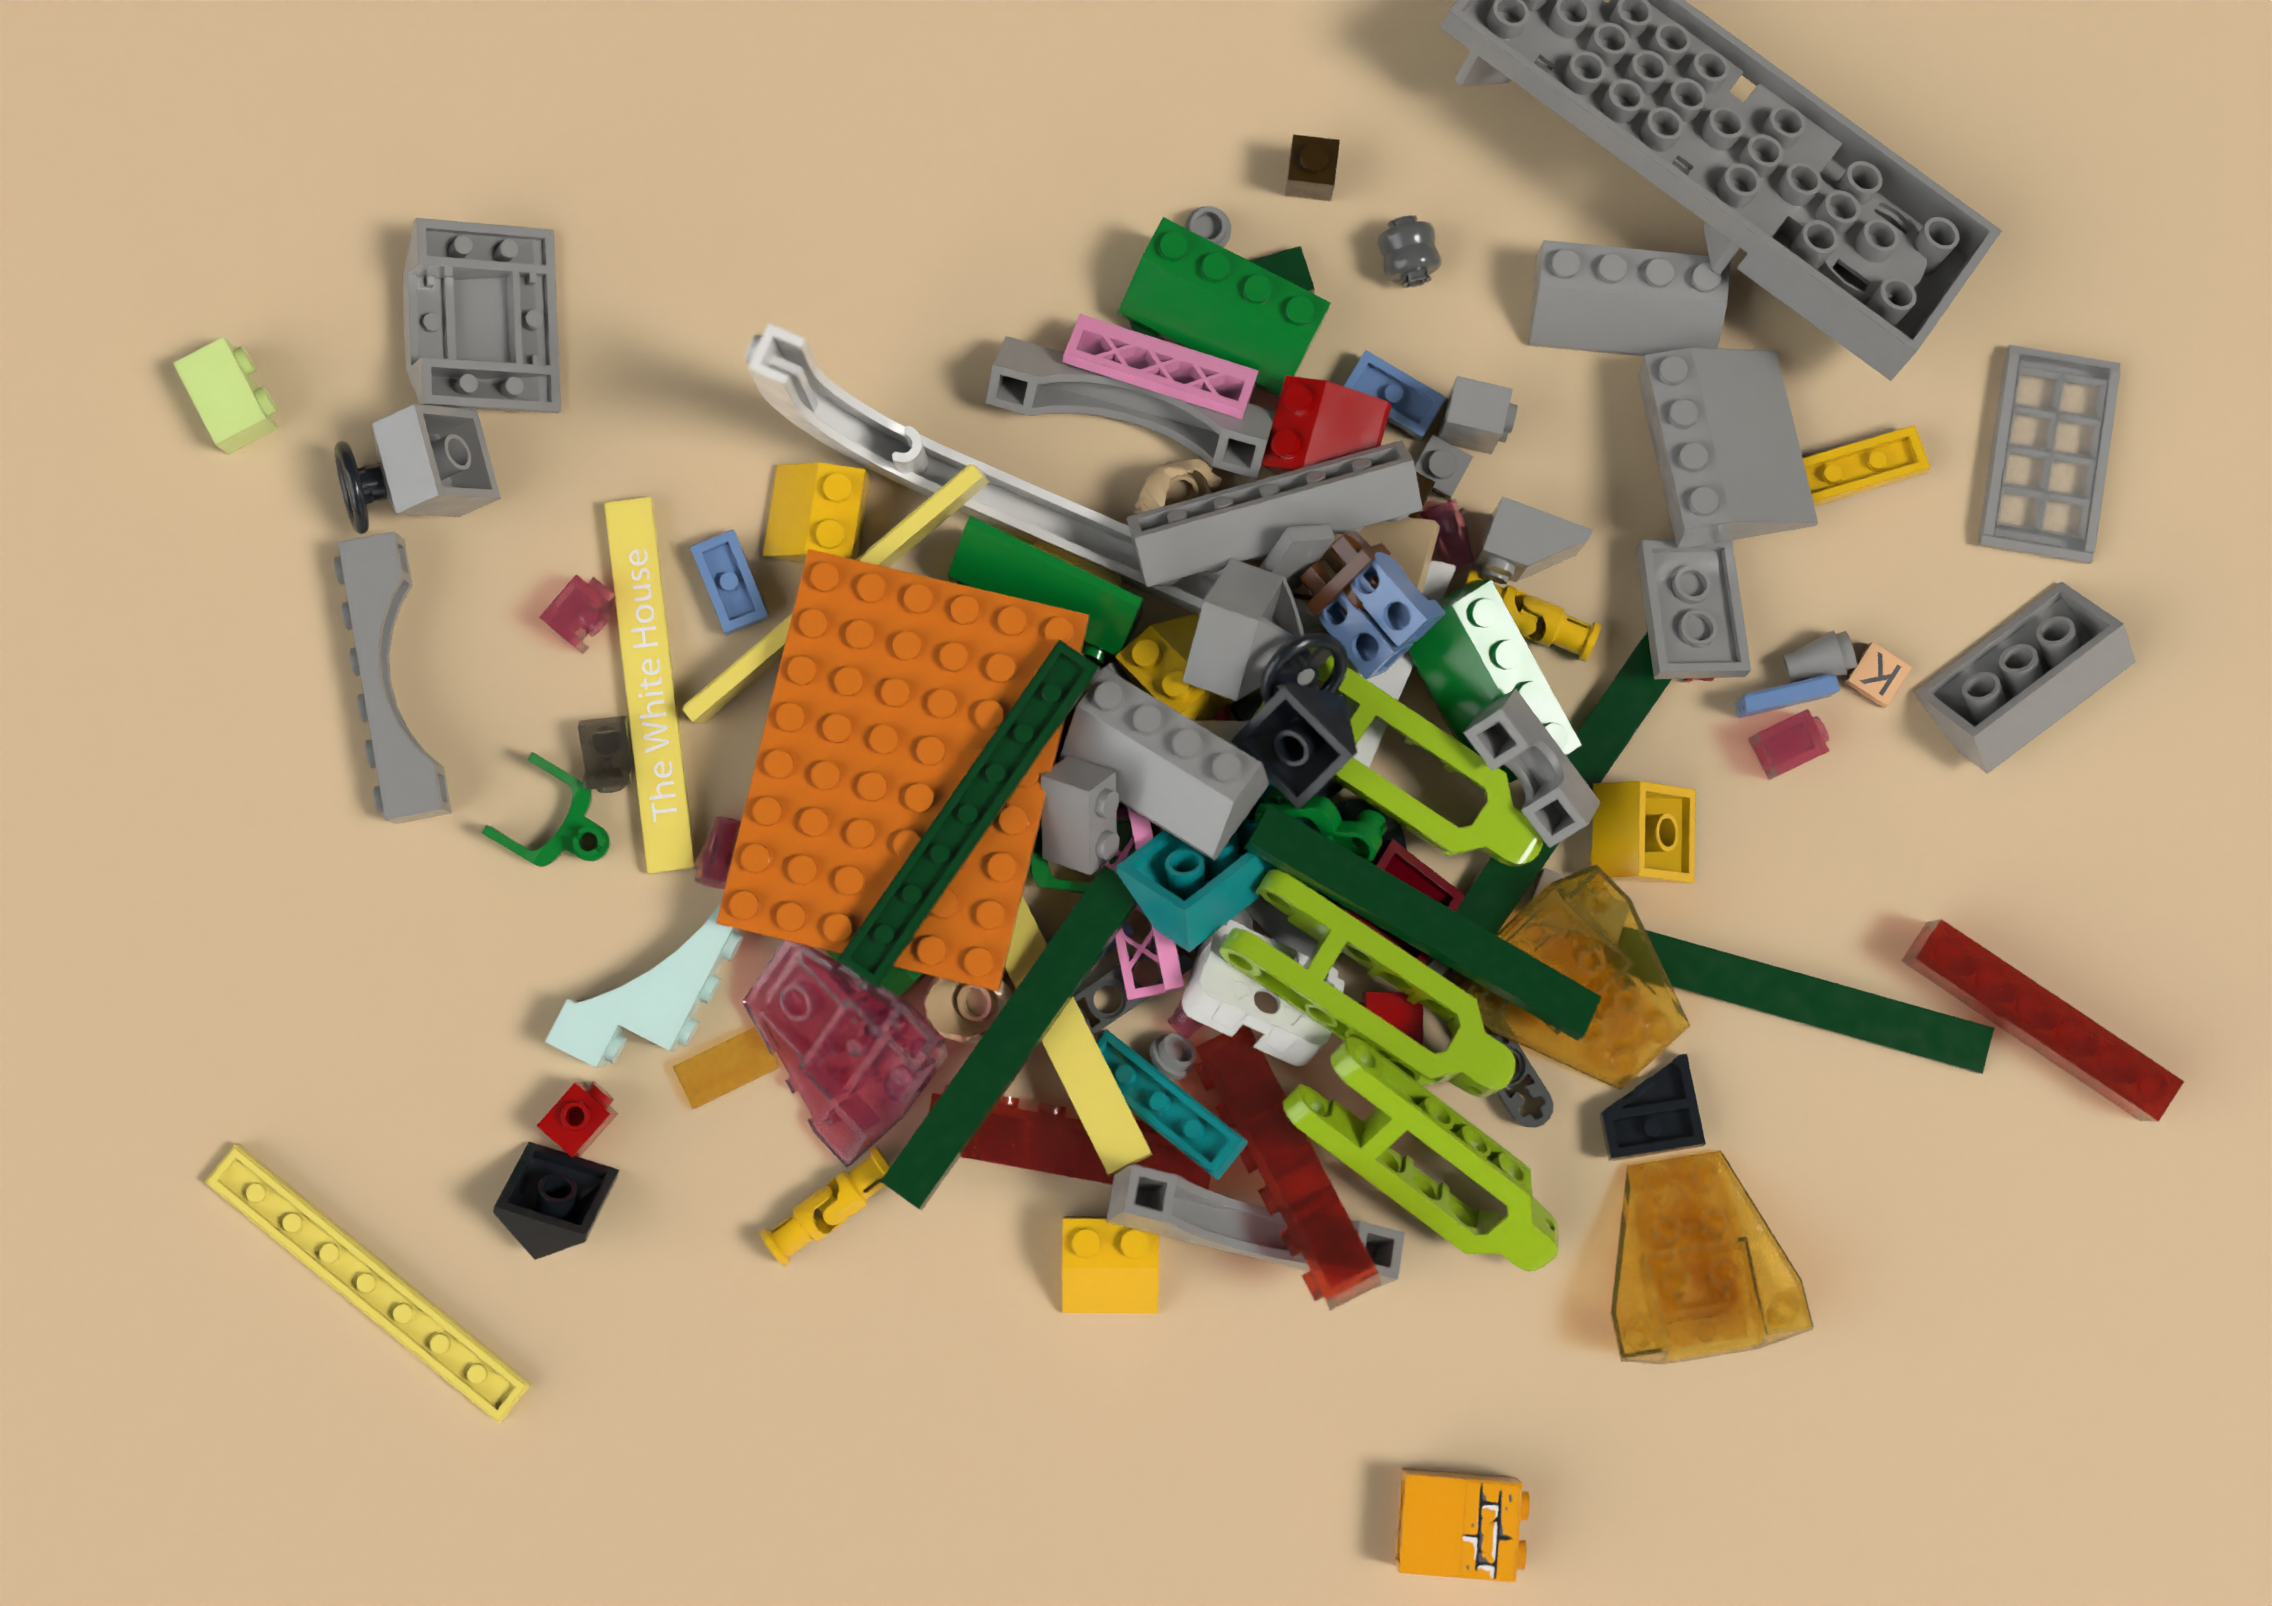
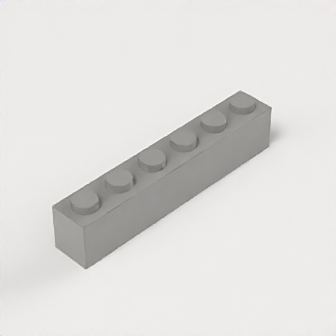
M1400 440L1126 518L1138 566L1146 587H1151L1154 585H1172L1183 577L1201 572L1215 573L1221 571L1227 566L1231 558L1238 561L1264 559L1288 526L1330 524L1334 535L1350 531L1359 532L1365 526L1379 522L1403 520L1412 513L1422 511L1423 507L1414 460L1403 441Z

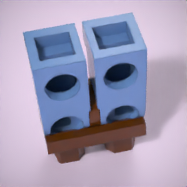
M1356 531L1344 533L1330 548L1344 565L1337 574L1325 560H1322L1312 565L1300 579L1313 597L1305 606L1314 616H1319L1321 623L1328 633L1343 644L1347 656L1365 679H1369L1386 672L1414 645L1413 642L1418 641L1446 612L1434 599L1428 601L1409 580L1400 564L1390 557L1391 553L1383 543L1370 546Z

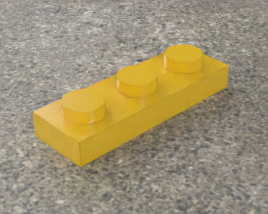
M1915 425L1803 458L1814 507L1927 474L1931 468Z

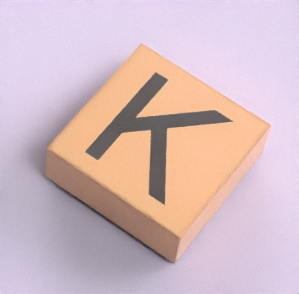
M1872 641L1857 661V667L1852 669L1844 683L1885 708L1889 705L1912 669V666Z

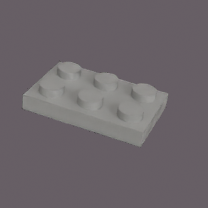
M1641 540L1636 550L1654 679L1746 677L1751 671L1732 540L1678 550L1675 540Z

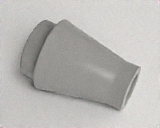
M1834 630L1801 648L1783 655L1791 682L1828 674L1836 676L1847 675L1848 669L1857 667L1855 653L1847 631L1835 634Z

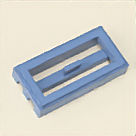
M1828 674L1745 694L1737 699L1735 706L1738 717L1743 718L1827 698L1839 692L1840 688L1836 675Z

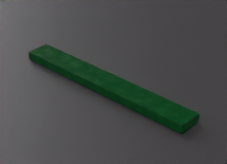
M1646 631L1577 731L1576 735L1582 745L1566 755L1592 791L1593 783L1602 782L1672 680L1654 679L1648 631ZM1543 840V846L1539 855L1533 861L1521 866H1507L1491 857L1465 894L1456 912L1497 935L1559 843L1549 848Z
M1059 639L837 959L840 964L876 989L880 987L1100 670L1098 665Z
M1268 804L1263 810L1244 847L1246 850L1576 1041L1585 1036L1602 996L1271 804Z
M1105 865L1102 867L880 1181L919 1210L924 1209L1138 905L1116 872Z
M1630 925L1624 926L1612 969L1614 972L1977 1074H1983L1994 1028Z

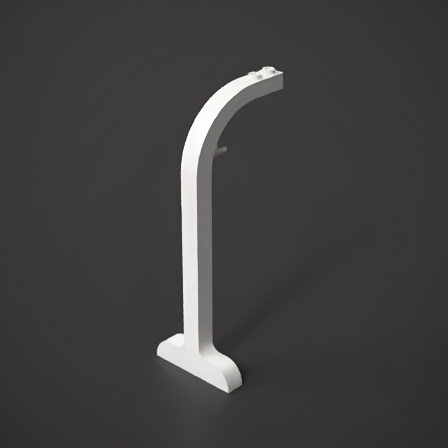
M768 323L763 336L756 334L748 347L745 361L750 364L747 369L766 401L796 426L837 452L928 498L967 465L974 464L984 473L990 483L961 506L958 511L1192 613H1197L1200 616L1204 599L1224 569L1215 573L1201 572L1183 577L1178 582L1168 586L1154 585L1146 587L1138 566L1128 525L920 435L915 428L911 426L904 427L877 412L840 388L821 371L815 362L806 339ZM1431 561L1423 590V595L1428 601L1434 599L1438 602L1443 599L1456 566L1444 562ZM1294 598L1304 635L1310 633L1329 634L1321 623L1319 616H1314L1305 606L1307 603ZM1406 652L1386 672L1366 680L1396 700H1399L1414 664ZM1348 658V668L1362 676V674L1358 671V669ZM1347 704L1349 717H1351L1355 709ZM1377 718L1373 719L1357 743L1358 752L1353 756L1368 768L1387 727L1385 723Z

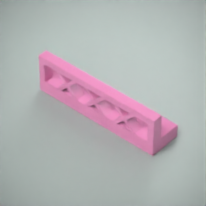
M1082 314L1078 317L1062 361L1075 367L1241 420L1247 404L1250 403L1258 375V370Z
M1129 807L1116 810V820L1130 819L1133 836L1122 852L1117 850L1115 856L1118 859L1112 868H1110L1109 861L1104 864L1114 872H1117L1116 866L1128 858L1127 855L1134 845L1137 851L1153 839L1150 821ZM1137 905L1135 909L1144 914L1140 906ZM1152 924L1151 931L1141 945L1126 936L1123 932V927L1115 936L1128 1001L1184 990L1176 944L1155 930ZM1153 937L1157 955L1146 949ZM1126 943L1137 950L1131 961H1129ZM1142 953L1160 965L1162 984L1135 989L1131 970Z

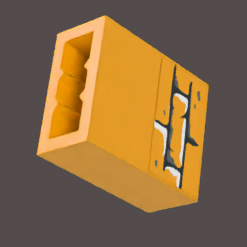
M1402 1468L1395 1557L1396 1569L1399 1573L1516 1583L1517 1570H1524L1526 1563V1541L1519 1540L1520 1520H1528L1530 1508L1529 1491H1522L1523 1484L1514 1477Z

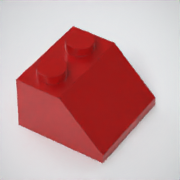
M1286 375L1261 465L1275 475L1379 447L1381 446L1392 404L1330 381Z

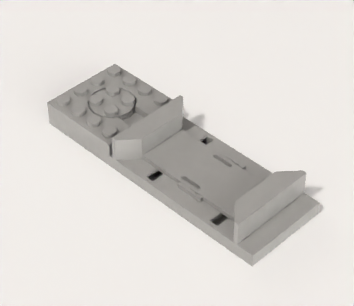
M1457 0L1448 10L1440 26L1442 30L1470 49L1454 80L1460 86L1509 83L1511 80L1705 221L1703 228L1711 268L1714 272L1720 275L1738 250L1742 248L1748 254L1737 267L1739 271L1890 381L1915 355L2002 232L1998 227L1685 0H1610L1608 3L1603 0ZM1741 76H1744L1756 85V88L1744 103L1729 92Z

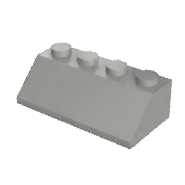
M1543 240L1537 252L1528 346L1642 357L1649 354L1690 347L1718 348L1728 301L1731 261L1722 273L1718 275L1712 270L1710 258L1706 255Z
M2060 582L1916 690L1915 695L1957 751L1988 774L2125 671L2136 660L2124 624L2065 583Z
M1104 668L1077 705L1058 761L1060 762L1067 756L1116 771V792L1119 795V802L1214 861L1270 784L1263 764L1106 668Z

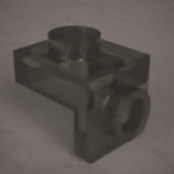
M627 715L579 721L578 733L585 767L582 779L584 789H597L600 793H612L625 788V785H630L635 772V764Z

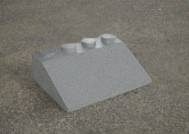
M1690 347L1644 356L1638 380L1677 550L1817 526L1818 520L1777 351Z

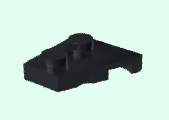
M1687 1054L1677 1056L1671 1063L1601 1112L1600 1120L1609 1162L1703 1147L1706 1144Z

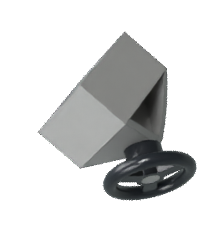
M413 404L372 423L378 463L364 465L362 468L357 467L354 454L347 442L339 441L334 448L336 467L347 513L353 529L359 534H364L369 529L367 504L388 499L396 514L461 517L501 499L478 411L474 409Z
M1231 558L1203 601L1182 682L1235 701L1260 687L1262 699L1267 704L1276 694L1275 686L1285 685L1287 682L1317 689L1315 681L1319 675V668L1331 654L1333 656V669L1327 681L1319 690L1336 693L1347 672L1348 656L1343 644L1332 635L1325 633L1304 635L1299 612L1285 577ZM1317 647L1312 653L1309 651L1310 648Z

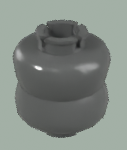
M1415 215L1402 216L1391 220L1388 223L1390 228L1382 232L1378 237V246L1384 256V272L1390 281L1402 282V287L1404 288L1416 287L1430 282L1432 279L1429 275L1437 271L1441 266V257L1435 246L1433 226L1429 222L1417 221V216Z

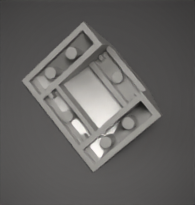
M416 218L413 222L403 274L406 372L419 403L422 405L453 408L560 413L554 230Z

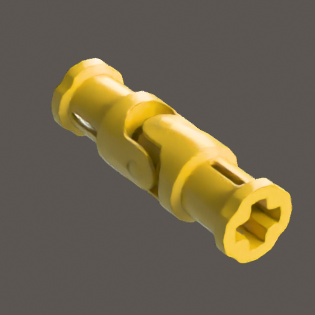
M1471 570L1464 585L1472 580L1484 579L1478 577V572ZM1494 584L1523 637L1546 647L1554 644L1578 654V660L1587 661L1598 638L1602 624L1597 622L1589 624L1565 614V608L1528 595L1513 586L1507 585L1503 588ZM1539 616H1542L1544 621L1536 624Z
M875 1146L870 1150L871 1156L850 1172L843 1170L832 1178L829 1184L819 1188L792 1208L793 1214L773 1229L765 1228L759 1232L770 1252L782 1266L788 1265L791 1262L790 1257L812 1240L819 1242L843 1224L849 1216L855 1215L866 1207L868 1199L886 1186L880 1181L892 1165L879 1148ZM816 1208L820 1210V1212L823 1214V1217H817L816 1215H814V1211Z

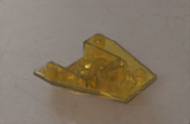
M1597 864L1551 882L1496 934L1503 940L1602 996L1588 1030L1582 1039L1576 1041L1467 977L1461 986L1462 990L1477 999L1483 1024L1490 1031L1619 1090H1622L1690 1027L1632 900Z
M1721 1150L1627 1166L1610 1311L1620 1361L1665 1365L1756 1350L1814 1328L1800 1276Z

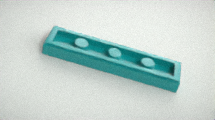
M1106 1029L1096 1043L1129 1109L1219 1181L1249 1142Z

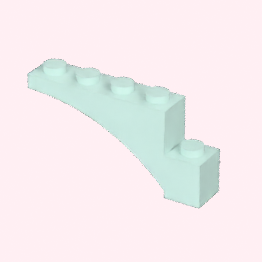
M719 905L704 925L689 940L650 971L619 988L581 1002L567 999L545 1042L595 1068H604L607 1061L612 1064L615 1063L626 1043V1038L621 1036L625 1028L669 1051H677L680 1044L686 1047L699 1025V1021L694 1019L702 1001L709 1004L713 999L721 982V978L717 977L716 974L724 959L728 961L733 959L741 945L743 936L738 934L739 929L716 924L720 910Z

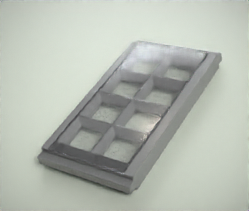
M2014 345L2007 347L1981 515L1978 546L2084 564L2092 563L2093 553H2095L2121 372L2119 371L2120 363Z

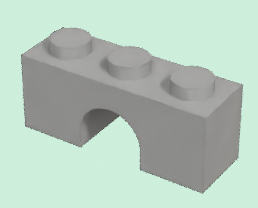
M1516 688L1476 714L1464 731L1465 736L1492 771L1505 765L1517 776L1526 797L1521 811L1549 848L1590 823L1601 802Z

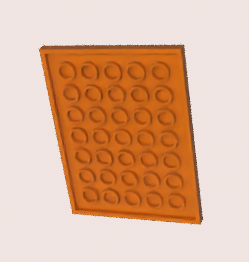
M808 549L716 924L841 954L1059 639L1081 654L1090 616L1084 613ZM1065 720L894 967L993 991L1000 990L1042 817L1046 793L1041 788V775L1051 771L1054 766Z

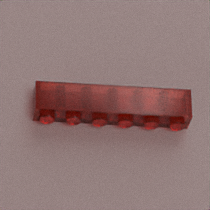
M1942 919L1926 922L1901 960L2139 1121H2159L2184 1083L2182 1079Z
M1243 1024L1232 1037L1222 1033L1196 1046L1195 1048L1201 1062L1194 1065V1068L1206 1091L1215 1087L1222 1101L1221 1104L1215 1106L1221 1121L1231 1129H1236L1238 1134L1249 1142L1239 1156L1248 1174L1257 1170L1265 1186L1257 1191L1269 1215L1272 1216L1278 1212L1281 1215L1287 1228L1279 1232L1292 1259L1299 1255L1302 1256L1309 1271L1301 1276L1314 1302L1323 1298L1329 1311L1381 1285L1380 1275L1307 1135L1299 1130L1286 1115L1283 1107L1286 1095L1263 1051L1253 1047L1257 1040L1250 1027Z
M932 1093L929 1112L942 1094ZM1002 1096L960 1156L1113 1185L1115 1175L1109 1176L1081 1119L1065 1117L1067 1107L1039 1102L1037 1111L1018 1108L1020 1099ZM1135 1120L1152 1155L1134 1165L1178 1175L1195 1185L1209 1190L1211 1175L1148 1123Z

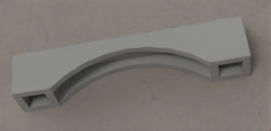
M1005 336L992 366L986 404L1029 416L1049 413H1080L1128 421L1152 429L1179 442L1199 455L1212 467L1257 479L1276 411L1248 403L1241 420L1063 363L1064 352Z
M393 531L338 542L340 556L334 558V567L338 582L341 585L345 584L348 602L342 603V615L346 628L353 630L356 648L350 649V661L354 674L361 676L363 694L358 695L357 701L363 722L369 723L371 740L366 741L365 749L370 767L377 770L379 786L373 789L377 812L380 815L384 814L385 820L395 824L452 814L444 767L432 758L411 734L398 709L391 684L390 649L392 633L401 605L412 587L405 540Z
M1134 1164L1129 1165L1114 1175L1106 1222L1374 1288L1398 1280L1405 1232L1362 1221L1309 1216L1254 1205L1209 1191L1178 1175Z

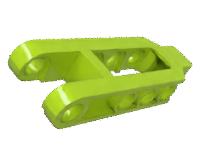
M1317 647L1310 648L1309 651L1312 653ZM1332 656L1319 668L1317 679L1323 683L1327 681L1333 669ZM1347 667L1345 678L1335 694L1345 696L1346 704L1355 709L1350 717L1356 745L1373 719L1377 718L1405 737L1403 742L1409 746L1416 744L1445 764L1443 769L1449 773L1456 771L1485 790L1482 795L1487 798V802L1472 825L1458 828L1354 757L1331 779L1446 856L1481 850L1507 866H1521L1533 861L1540 853L1543 839L1524 813L1513 807L1507 774L1499 768L1492 771L1480 755ZM1264 701L1255 713V715L1266 705Z
M1272 869L1267 872L1257 888L1256 894H1261L1266 901L1289 916L1287 921L1316 939L1318 943L1304 966H1302L1255 934L1241 928H1233L1219 950L1221 956L1230 965L1344 1041L1350 1037L1363 1040L1422 1086L1449 1082L1476 1097H1488L1507 1087L1515 1073L1516 1061L1514 1055L1504 1044L1485 1032L1476 998L1294 877L1279 870ZM1340 952H1344L1368 968L1367 974L1373 978L1380 976L1407 994L1408 998L1406 1000L1415 1005L1419 1002L1448 1022L1447 1027L1450 1028L1453 1038L1446 1051L1431 1052L1324 981Z
M1356 1037L1348 1038L1332 1053L1330 1058L1331 1064L1338 1076L1347 1085L1378 1107L1364 1121L1334 1099L1330 1102L1312 1088L1301 1083L1284 1099L1283 1107L1286 1115L1299 1130L1464 1254H1501L1524 1271H1537L1545 1267L1557 1256V1222L1552 1214L1532 1195L1531 1168L1363 1040ZM1408 1130L1506 1204L1507 1215L1503 1217L1496 1211L1482 1212L1480 1209L1475 1212L1451 1194L1450 1187L1444 1182L1438 1184L1414 1166V1160L1408 1155L1402 1157L1390 1146Z

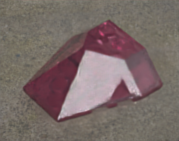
M783 940L742 1001L770 1054L777 1052L788 1071L790 1078L785 1081L792 1094L799 1091L812 1117L807 1121L814 1134L845 1167L852 1165L903 1119L948 1057L944 1037L911 1003L880 985L876 989L838 961L811 946Z

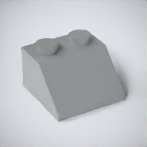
M1502 496L1491 514L1472 566L1481 569L1480 575L1499 584H1507L1508 580L1518 582L1576 556L1590 539L1593 530Z

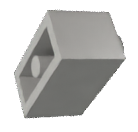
M1457 376L1447 397L1438 438L1453 446L1492 454L1497 443H1505L1508 433H1511L1518 408V405L1510 403L1513 389Z
M1067 756L1053 766L1051 771L1041 775V788L1046 793L1042 811V859L1091 875L1107 861L1111 860L1117 854L1119 847L1116 822L1119 795L1116 792V771Z

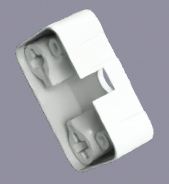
M1228 921L1204 940L1197 951L1182 998L1184 1012L1190 1018L1230 1037L1244 1024L1263 1033L1262 1037L1254 1044V1048L1297 1067L1306 1065L1328 1042L1332 1032L1234 968L1221 956L1219 950L1233 928H1241L1260 937L1302 966H1304L1308 956L1272 938H1267L1252 931L1236 921ZM1331 967L1324 981L1343 993L1344 981L1337 978L1339 971ZM1266 992L1272 995L1278 1005L1277 1012L1267 1014L1259 1010L1254 1002L1255 993Z

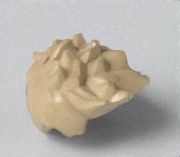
M1200 459L1168 461L1157 467L1153 474L1147 477L1139 495V500L1135 504L1137 509L1134 510V513L1139 514L1214 493L1219 488L1222 478L1211 472L1214 467Z
M935 976L929 983L928 992L924 994L923 1005L925 1007L926 1019L930 1022L931 1028L938 1034L963 1044L978 1043L1013 992L1010 991L1009 986L1003 981L1001 982L1000 990L993 991Z

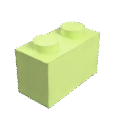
M222 337L173 363L215 445L226 453L231 454L279 429L272 416L273 413L278 411L266 388L262 386L258 389L251 373L257 370L253 360L243 346L236 348L226 338Z

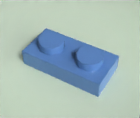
M1365 350L1344 387L1391 403L1387 421L1420 441L1446 399L1445 396Z
M734 529L690 547L723 631L727 636L770 619Z

